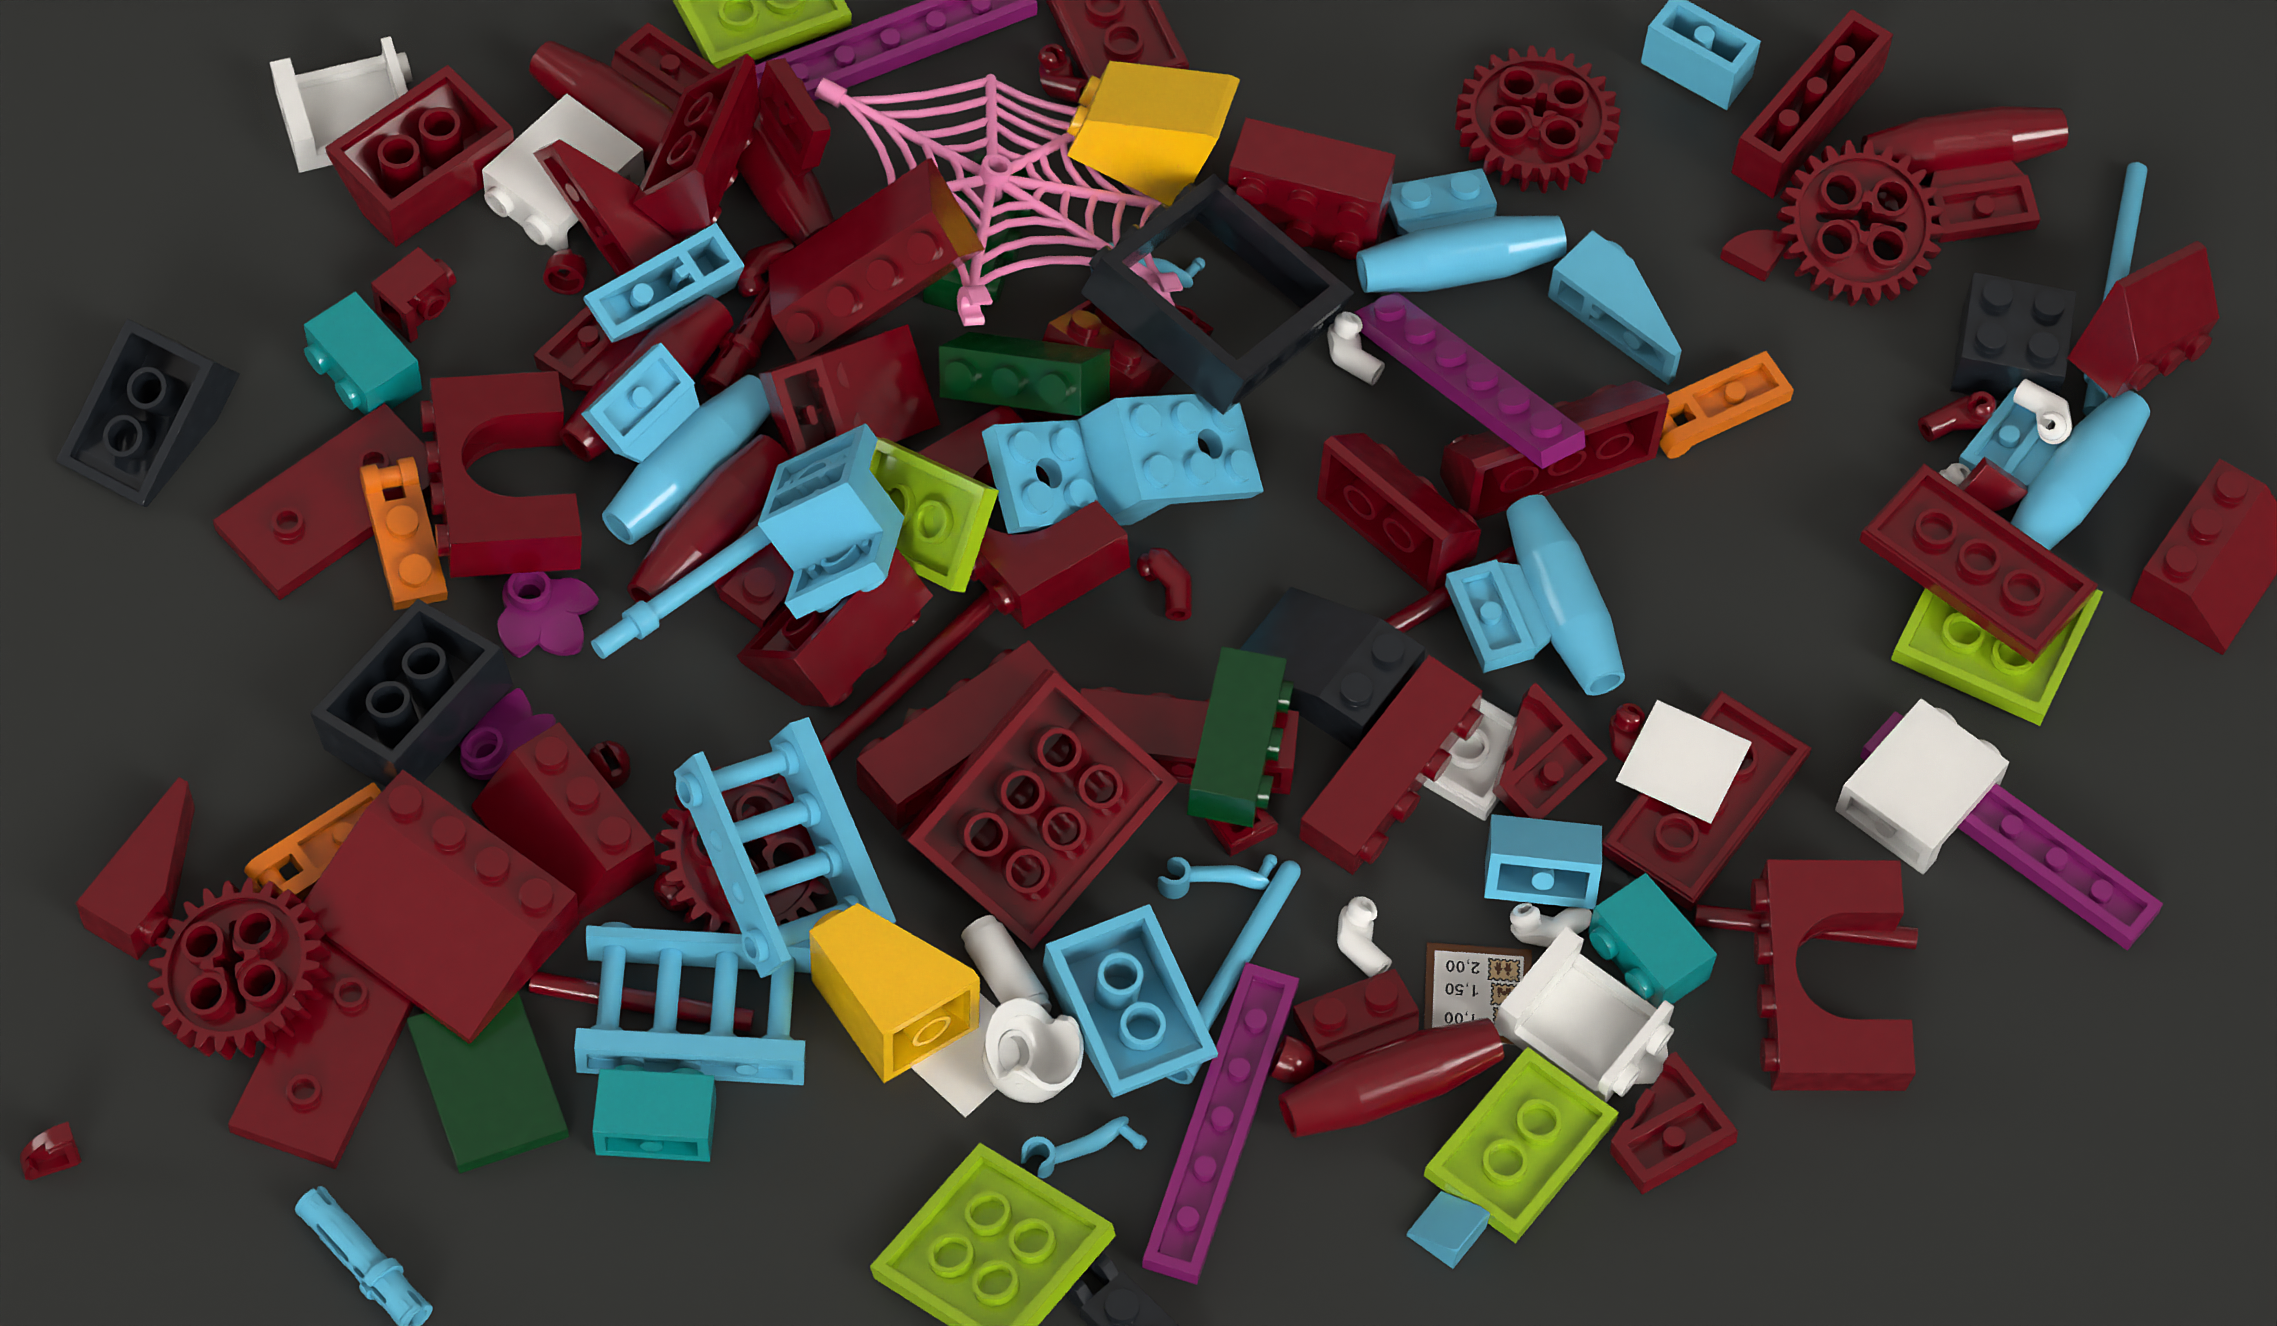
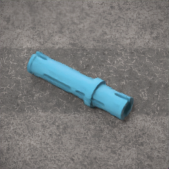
M318 1186L317 1190L313 1188L301 1197L295 1207L296 1214L316 1232L324 1244L352 1272L360 1282L359 1289L362 1294L369 1300L375 1299L389 1313L398 1326H421L429 1318L433 1308L403 1276L404 1270L400 1263L394 1258H387L373 1244L372 1240L355 1221L336 1203L325 1187Z

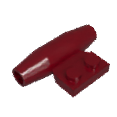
M646 23L615 49L610 66L554 41L545 42L536 51L529 66L531 76L557 101L566 94L570 95L643 148L644 161L651 164L684 88L718 70V68L650 23Z
M782 58L766 62L758 88L761 110L752 128L755 131V136L750 145L741 153L736 167L766 214L798 246L835 221L822 186L812 171L814 167L820 165L826 143L830 139L831 127L827 117L819 111L806 91L803 81L796 76L787 60Z
M1997 106L1920 117L1863 136L1860 149H1862L1867 140H1872L1874 154L1880 156L1885 148L1891 145L1893 146L1892 161L1898 163L1905 156H1911V161L1907 168L1911 175L1925 169L1927 173L1924 178H1931L1929 187H1937L1938 192L1928 203L1930 206L1944 207V212L1941 216L1932 221L1934 224L1945 228V233L1937 239L1938 243L2036 229L2041 218L2028 175H2024L2015 164L2065 148L2068 143V125L2061 108Z
M704 295L652 330L649 328L612 343L588 306L584 307L533 355L536 367L542 372L558 371L559 380L562 385L574 393L577 390L588 392L559 432L561 440L570 452L577 458L589 462L610 448L581 413L653 345L662 343L693 379L734 324L727 308L716 298Z
M766 435L756 436L711 472L658 533L627 585V591L636 603L640 600L647 603L758 526L777 466L790 459L787 451L777 441ZM771 542L719 578L713 585L722 601L762 629L785 602L794 571Z
M1394 968L1293 1006V1020L1307 1045L1312 1049L1315 1060L1324 1062L1328 1067L1278 1096L1279 1107L1286 1127L1294 1138L1363 1125L1443 1095L1490 1068L1504 1058L1502 1042L1496 1027L1487 1017L1418 1031L1419 1009Z

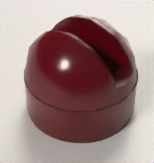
M561 249L553 253L546 263L543 275L546 286L552 291L563 295H572L580 292L584 287L587 276L585 259L580 254L572 253L571 249ZM565 269L566 272L563 274L559 270Z
M606 740L590 749L587 756L612 789L620 787L628 780L631 773L630 757L623 746L618 742ZM604 756H611L618 768L611 772Z
M1286 1034L1276 1051L1269 1076L1290 1084H1298L1306 1080L1314 1071L1315 1057L1312 1049L1303 1041Z

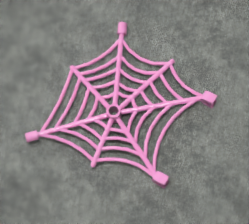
M988 74L985 78L927 91L857 97L846 95L847 89L823 78L816 89L815 96L837 108L840 105L845 106L861 124L879 153L887 174L888 185L896 180L895 172L884 144L867 119L883 126L900 148L910 170L915 168L917 164L903 138L921 146L926 159L932 158L937 168L938 165L933 153L950 162L956 174V180L946 183L964 214L977 229L976 235L984 248H986L987 237L1012 227L1040 225L1061 228L1076 236L1025 237L1003 243L987 253L983 250L974 256L971 260L969 275L964 263L957 267L962 282V287L957 295V308L964 326L984 325L985 317L982 314L980 305H990L993 302L987 288L984 286L992 280L1021 269L1050 264L1090 266L1089 262L1092 258L1084 256H1045L1026 259L997 268L980 278L982 265L1003 252L1029 245L1066 244L1093 248L1098 251L1108 245L1113 249L1121 238L1120 226L1126 205L1145 208L1139 225L1141 228L1151 213L1162 204L1125 184L1123 185L1135 195L1120 192L1104 179L1099 171L1085 165L1096 183L1105 190L1091 188L1077 172L1071 158L1067 156L1068 144L1072 143L1073 135L1069 133L1059 135L1030 124L997 106V103L1018 115L1049 127L1067 131L1070 123L1052 119L1021 107L997 93V90L1021 102L1066 115L1074 116L1077 108L1027 95L996 80L993 74ZM985 87L984 97L952 105L901 111H877L867 106L926 100ZM986 105V117L937 130L915 131L895 120L951 114ZM997 116L1027 132L1050 140V142L1040 145L1018 136L999 124ZM986 126V138L969 144L941 145L932 140L965 133ZM997 133L1013 143L1032 151L1025 155L1008 151L998 144ZM986 147L987 156L984 157L981 165L958 154L972 152ZM1060 149L1066 171L1077 186L1063 184L1051 170L1046 156ZM1039 160L1043 173L1049 181H1044L1036 173L1033 166L1034 162ZM1026 168L1029 178L1013 176L1012 174ZM963 169L975 176L964 178ZM1022 189L1034 190L1035 192L1031 196ZM962 191L979 210L980 217L978 218L969 205L953 192ZM1004 192L1018 200L993 207L994 202L999 201ZM1045 192L1062 195L1059 212L1040 201L1041 196ZM1070 196L1089 199L1085 211L1086 229L1068 219ZM1097 201L1117 204L1112 223L1114 247L1094 235L1093 214ZM1032 209L1043 216L1006 219L990 227L991 217L1007 211ZM1151 253L1144 257L1147 267L1137 262L1130 269L1139 277L1148 281V284L1175 307L1170 292L1182 291L1183 286L1176 273H1160Z

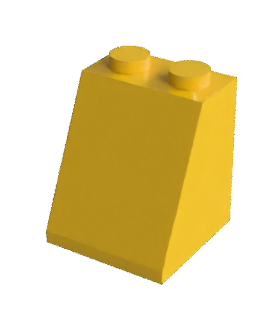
M1110 61L1101 78L1099 79L1091 75L1078 102L1082 105L1078 106L1066 131L1074 136L1067 156L1161 203L1171 206L1181 190L1189 183L1195 181L1215 146L1240 79L1228 74Z
M859 903L844 911L833 910L825 914L816 922L814 928L809 930L812 982L883 1083L893 1079L915 1064L979 1028L980 978L972 968Z

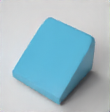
M1441 1191L1410 1228L1407 1236L1453 1269L1486 1229L1490 1213L1479 1205Z

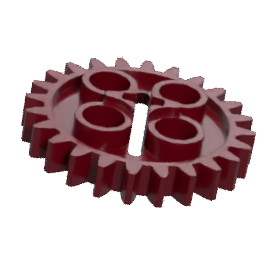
M1529 45L1526 57H1520L1513 48H1509L1506 62L1493 54L1490 56L1488 69L1480 65L1475 66L1473 79L1465 78L1462 94L1458 95L1455 129L1461 131L1459 145L1460 147H1470L1468 158L1470 162L1484 159L1483 171L1485 176L1496 170L1502 172L1500 185L1503 186L1513 177L1519 179V187L1522 192H1525L1528 188L1530 181L1537 182L1541 193L1547 192L1548 184L1551 181H1555L1562 191L1567 190L1570 176L1579 183L1584 184L1588 170L1599 173L1603 159H1610L1612 157L1614 143H1617L1620 129L1618 122L1621 110L1614 107L1615 91H1604L1607 78L1599 76L1590 79L1592 64L1587 63L1579 68L1574 67L1575 54L1573 53L1567 55L1562 61L1557 60L1554 47L1549 48L1545 57H1538L1533 45Z
M1846 140L1841 147L1840 156L1831 145H1828L1821 153L1822 162L1813 155L1808 157L1804 163L1806 172L1796 170L1790 178V181L1796 188L1786 187L1780 198L1791 206L1782 207L1776 214V218L1790 223V225L1780 230L1777 234V239L1792 241L1793 243L1784 253L1783 257L1784 259L1799 257L1802 263L1794 275L1799 277L1808 272L1814 275L1810 285L1811 291H1815L1823 283L1828 285L1829 301H1833L1841 291L1847 292L1849 306H1854L1861 294L1864 293L1869 305L1875 306L1880 300L1881 290L1890 301H1893L1900 295L1899 284L1908 291L1912 290L1918 283L1915 274L1924 277L1932 268L1925 258L1934 259L1941 251V248L1930 240L1939 239L1945 233L1944 227L1932 223L1933 220L1941 216L1944 212V207L1930 206L1928 203L1938 192L1937 187L1921 188L1919 183L1927 173L1925 169L1917 171L1912 175L1907 171L1911 156H1905L1898 163L1892 161L1893 146L1888 145L1880 156L1874 154L1872 140H1867L1860 153H1856L1851 140ZM1828 186L1841 188L1848 197V204L1840 205L1834 203L1827 195L1826 188ZM1885 192L1891 194L1898 203V210L1889 211L1884 209L1878 202L1877 193ZM1820 214L1823 218L1830 221L1820 222L1816 219V215ZM1855 215L1861 216L1862 225L1869 226L1866 231L1860 230L1859 222L1852 220ZM1891 225H1903L1905 231L1901 232L1898 228L1891 227ZM1831 235L1838 238L1843 244L1844 253L1834 254L1829 252L1823 244L1822 236ZM1881 241L1888 244L1894 252V260L1887 261L1878 257L1873 249V242Z
M721 766L716 767V768L713 769L712 771L721 769L722 767H721ZM778 775L771 782L767 781V777L721 792L733 823L744 820L742 817L743 804L754 806L761 814L794 803L792 793L785 790L787 783L785 777ZM676 794L673 799L681 810L669 808L661 816L673 829L662 830L655 835V840L669 846L667 851L660 853L654 858V863L670 866L671 871L658 881L659 885H676L678 892L671 898L669 904L670 906H675L686 902L690 906L684 918L686 924L701 916L705 919L703 932L714 933L719 927H723V933L740 934L741 930L710 858L705 856L698 848L697 837L699 831L691 812L683 806ZM801 824L743 843L744 848L748 846L752 850L753 856L749 860L755 874L776 868L773 863V853L775 850L785 852L792 862L813 855L816 852L807 828ZM823 875L775 891L773 896L764 895L777 926L799 919L797 913L803 917L816 913L817 909L810 898L821 899L829 892L823 884L817 881L818 879L825 878Z
M247 878L240 892L230 880L224 882L221 897L215 896L208 888L203 890L204 905L200 908L186 901L184 908L188 918L184 922L169 918L167 922L175 931L172 939L157 938L155 943L166 951L165 957L152 959L149 961V965L162 976L148 982V987L160 996L152 1003V1006L165 1017L161 1023L174 1035L177 1034L176 1038L188 1048H192L195 1045V1048L207 1057H210L216 1050L226 1060H231L237 1047L248 1058L254 1057L257 1041H261L271 1050L275 1049L276 1040L274 1033L281 1029L285 1034L293 1037L295 1030L291 1020L294 1016L307 1020L312 1017L303 1005L306 999L318 1000L323 998V994L313 986L314 980L329 977L330 972L317 961L326 958L331 953L321 941H318L326 934V931L313 920L316 914L304 902L301 903V900L291 890L287 889L283 892L272 881H268L262 888L252 878ZM235 925V927H234V939H233L232 929H233V926ZM270 929L268 936L257 944L259 936L264 931ZM217 942L215 949L209 955L204 956L207 948ZM275 980L272 989L267 994L261 996L264 987ZM221 994L219 1001L208 1009L211 1000L216 995ZM244 998H245V1001H246V1010H245V1012H244Z

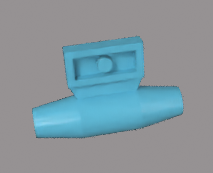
M1483 168L1392 184L1388 213L1397 235L1403 236L1357 252L1356 261L1359 281L1364 292H1429L1505 278L1565 256L1567 243L1564 226L1559 216H1496L1497 202Z
M658 343L653 345L581 413L615 454L639 463L602 513L605 525L619 540L631 545L671 519L711 472L751 441L771 413L759 378L753 375H746L707 402L699 405L694 388L695 382L664 345Z
M2014 387L1960 455L1959 463L1972 471L1985 456L2024 483L2028 493L2023 497L2011 524L2050 551L2084 520L2126 465L2150 416L2148 404L2137 393L2128 390L2115 398L2109 396L2071 430L2070 435L2065 441L2059 444H2049L2043 441L2038 433L2036 414L2013 401L2017 390Z
M1538 494L1523 497L1514 502L1506 512L1518 565L1501 563L1496 559L1450 572L1446 575L1445 586L1483 673L1534 659V656L1551 641L1587 695L1594 696L1607 693L1618 687L1625 679L1611 616L1579 545L1543 495Z

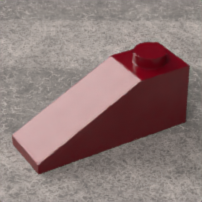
M558 139L533 153L618 277L686 240V237L678 240L633 204L640 186L566 142Z
M180 777L177 778L76 902L85 929L136 960H139L150 946H157L158 944L155 943L157 938H165L170 929L167 921L169 918H173L195 811L187 781Z

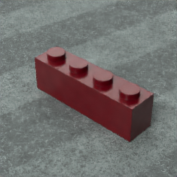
M1851 9L1740 136L1731 173L1773 199L1790 180L1794 172L1804 164L1808 157L1883 72L1894 34Z
M1030 640L1014 651L1013 649L1002 651L991 661L985 671L973 679L964 678L950 688L945 698L931 708L927 709L924 707L913 712L905 720L903 726L887 738L879 737L868 743L860 752L859 757L856 758L857 785L889 822L899 830L917 817L1045 669L1055 671L1062 678L1063 676Z
M1428 655L1303 815L1300 823L1299 839L1352 875H1354L1364 861L1371 865L1385 848L1389 837L1384 834L1395 820L1404 823L1415 810L1421 798L1417 792L1427 778L1435 782L1444 773L1452 759V754L1448 751L1459 738L1467 741L1479 727L1484 717V714L1480 712L1483 690L1431 655Z
M1099 687L1095 690L1081 688L1080 694L1175 777L1178 780L1177 783L1191 784L1210 699L1204 701L1178 699L1168 693H1153L1150 695L1123 693L1121 690L1113 687ZM1289 710L1288 714L1277 713L1275 727L1283 728L1284 733L1278 761L1267 759L1264 775L1274 776L1271 793L1290 795L1299 711Z

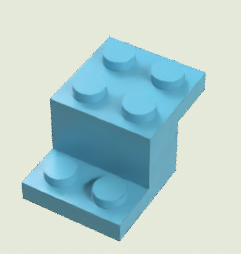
M866 423L777 466L758 525L794 571L785 605L796 619L813 611L819 613L828 611L842 598L859 590L862 592L871 591L881 585L888 576L904 516L869 470L878 439Z

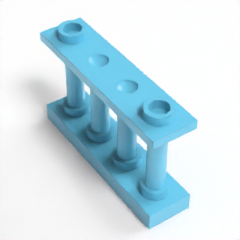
M809 717L789 723L769 741L772 752L715 771H711L704 752L692 755L674 771L679 800L691 812L741 930L743 951L748 960L755 964L760 978L771 975L791 960L787 947L810 939L809 930L814 928V925L821 917L833 910L844 911L859 903L888 921L896 922ZM777 773L785 777L794 798V803L733 823L721 792ZM799 824L807 828L816 849L815 854L755 874L743 843ZM822 875L829 880L838 901L836 906L777 926L764 895Z
M608 922L601 926L587 925V958L589 961H602L596 1025L590 1029L576 1028L574 1046L576 1072L599 1074V1069H614L620 1065H636L650 1072L671 1073L679 1068H691L701 1071L704 1075H714L716 1081L804 1085L805 1041L794 1040L790 1037L794 972L811 973L810 939L787 947L791 960L771 975L767 1035L762 1038L737 1037L733 1034L738 969L757 970L755 964L748 960L743 951L742 934L632 928L630 925L621 922ZM625 963L659 964L653 1028L647 1032L623 1031L619 1027ZM681 966L715 968L710 1032H707L705 1035L680 1034L676 1030Z

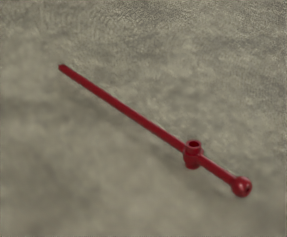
M988 589L820 742L828 763L837 757L997 609ZM770 776L767 777V781L769 782L774 780ZM786 783L785 790L791 792L788 784ZM750 805L742 813V817L747 819L760 814V812ZM704 848L701 852L709 857L706 848ZM669 868L660 873L655 880L653 892L658 902L669 911L680 912L690 906L686 902L670 906L669 901L678 892L676 885L660 886L658 882L671 872Z

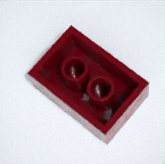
M1246 117L1230 164L1228 186L1300 247L1308 246L1336 253L1345 259L1354 260L1357 257V252L1379 244L1388 215L1396 154Z

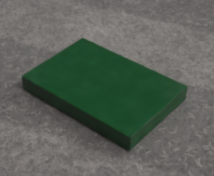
M518 992L471 1044L464 1041L427 1013L406 1019L459 1174L569 1137L567 1125Z

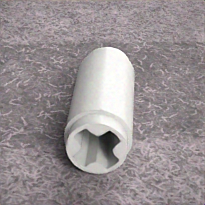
M987 915L967 926L961 935L965 943L964 947L1000 1004L1017 997L1028 998L1037 1002L1049 1013L1052 1005L1048 1000V993L1004 925L998 922L993 915Z

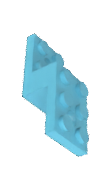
M1199 394L1115 398L1078 420L994 424L982 431L995 486L999 490L998 498L1008 534L1044 530L1095 500L1102 505L1119 525H1132L1169 504L1247 499L1264 491L1240 402L1222 415ZM1198 437L1203 439L1208 445L1210 456L1200 450ZM1036 465L1045 470L1049 477L1050 486L1038 479Z

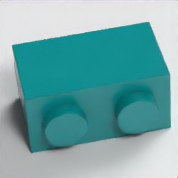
M356 291L304 324L308 344L304 348V353L308 362L319 375L327 373L333 379L339 397L349 409L353 410L357 407L365 416L384 403L390 409H393L422 390L418 360Z
M1647 873L1594 907L1588 930L1594 949L1603 959H1611L1625 975L1628 988L1645 1001L1647 1000L1655 1008L1658 1009L1664 1000L1670 1004L1675 1003L1710 979L1717 953Z
M620 1065L614 1069H599L592 1130L596 1155L710 1162L716 1109L714 1075H704L701 1071L691 1068H679L671 1073L650 1072L636 1065Z

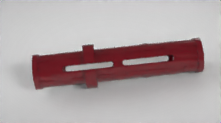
M769 279L743 316L737 328L733 332L726 334L719 346L721 351L701 378V385H705L703 389L712 397L740 380L748 369L756 366L761 358L760 350L776 327L771 315Z

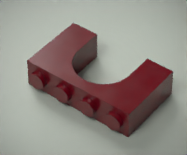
M558 371L430 378V400L420 401L421 426L423 433L432 432L433 441H425L427 473H437L438 482L430 483L431 508L433 515L442 514L443 524L435 525L436 548L438 557L448 556L450 578L580 569L582 532L576 493L525 497L504 496L484 489L472 480L466 472L479 458L495 451L515 448L563 446L559 432L563 427L564 408Z
M1000 405L918 453L996 489L982 431L994 424L1024 423V421L1011 407ZM1097 500L1056 524L1035 533L1007 534L987 526L970 579L973 581L980 580L989 590L990 597L996 608L1003 615L1010 613L1022 628L1025 629L1130 567L1127 532Z
M1767 860L1759 879H1752L1751 908L1753 912H1761L1762 931L1755 932L1754 960L1756 965H1764L1765 984L1758 985L1757 1012L1759 1018H1767L1768 1038L1761 1039L1760 1064L1763 1072H1770L1771 1090L1906 1091L1916 1074L1912 1020L1847 1019L1830 1014L1816 1005L1805 993L1796 969L1798 949L1818 935L1838 931H1895L1904 914L1901 861Z

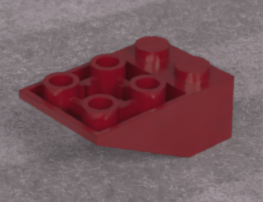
M1090 300L1083 302L1049 322L1042 341L1109 349L1110 401L1115 398L1155 396L1175 374ZM1174 302L1175 308L1209 337L1212 335L1213 327L1199 319L1197 314L1191 309Z
M908 324L759 373L782 447L787 451L790 459L865 423L876 437L886 438L893 442L940 425Z

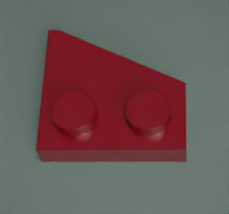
M1535 682L1523 694L1492 792L1516 817L1543 820L1608 758Z
M1675 1051L1668 1055L1664 1061L1663 1070L1650 1089L1646 1088L1635 1104V1112L1632 1117L1623 1122L1611 1140L1610 1153L1640 1193L1644 1194L1737 1143L1738 1130Z

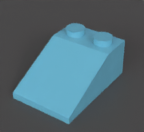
M1150 904L1046 944L1042 966L1063 1014L1073 1017L1079 1024L1083 1036L1084 1050L1113 1098L1218 1056V1051Z

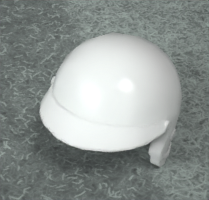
M1017 997L1005 1001L992 1014L986 1031L982 1053L986 1074L994 1087L1011 1099L1025 1103L1043 1102L1053 1098L1063 1088L1073 1082L1082 1064L1084 1053L1083 1036L1079 1024L1071 1016L1059 1015L1057 1019H1053L1042 1006L1028 998Z

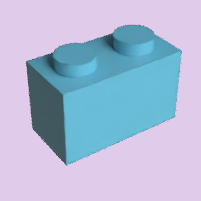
M1669 0L1648 26L1641 63L1727 110L1753 76L1761 41L1687 0Z
M1491 815L1485 856L1484 898L1594 909L1596 907L1602 870V826Z

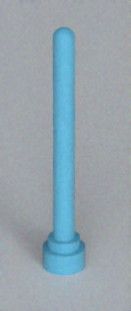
M1289 860L1280 865L1199 1002L1197 1008L1208 1031L1240 979L1245 963L1250 962L1300 877L1301 869L1296 862ZM1203 1063L1166 1078L1180 1084H1190Z

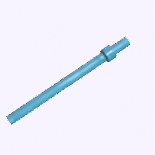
M2133 162L2127 166L2103 301L2115 282L2129 275L2148 170L2144 164L2139 162ZM2084 373V380L2088 385L2083 413L2088 416L2107 399V392Z
M759 525L647 603L640 600L624 611L621 621L591 641L594 651L600 658L605 659L633 638L643 639L659 628V620L770 544V539Z

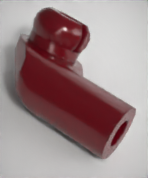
M1049 44L1044 46L1038 54V59L1041 63L1039 67L1040 80L1044 91L1053 98L1080 104L1078 102L1088 80L1074 77L1071 60L1065 55V50L1061 45Z
M790 238L758 246L747 251L741 259L745 266L737 282L738 291L742 297L745 298L759 294L765 286L762 274L769 271L768 265L794 249Z
M1984 391L1975 392L1971 396L1961 397L1919 418V430L1922 436L1931 442L1954 430L1982 429L1997 410L1996 401L1990 393Z
M1153 547L1149 552L1141 554L1136 563L1139 575L1149 582L1158 579L1165 587V616L1173 621L1189 619L1192 616V578L1190 573L1168 549Z
M1632 703L1620 705L1616 710V714L1610 718L1608 726L1612 752L1617 759L1624 763L1643 728L1642 723L1645 721L1643 710Z

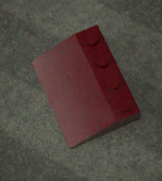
M1045 669L900 836L1033 950L1177 784L1178 780L1055 671Z
M402 770L365 809L304 900V903L316 914L313 920L325 929L326 934L323 938L469 1044L473 1042L579 925L577 893L405 770Z

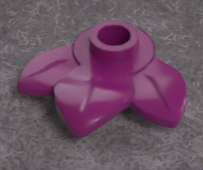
M543 571L512 574L506 581L502 591L503 604L506 609L501 614L497 623L499 637L505 649L517 658H521L529 653L536 645H539L544 651L559 656L578 654L584 643V631L578 615L587 613L597 606L599 598L586 583L575 578L551 580ZM525 595L537 596L534 599H524L522 597Z
M520 688L514 689L496 703L457 745L461 749L460 760L464 770L472 778L478 780L491 779L513 750L555 725L556 719L553 714L533 716L531 704L523 690Z

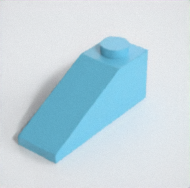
M717 223L585 295L583 300L613 343L659 325L704 295L718 298L734 289L745 265Z
M1592 230L1553 268L1548 297L1669 385L1675 379L1682 350L1633 259L1626 255L1625 251L1617 243L1605 240Z

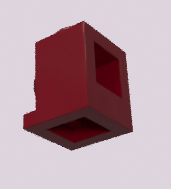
M417 247L371 282L376 313L411 344L418 338L417 327L425 320H432L440 315L451 301L449 288L456 284V277L443 260L439 258L433 260L421 248Z

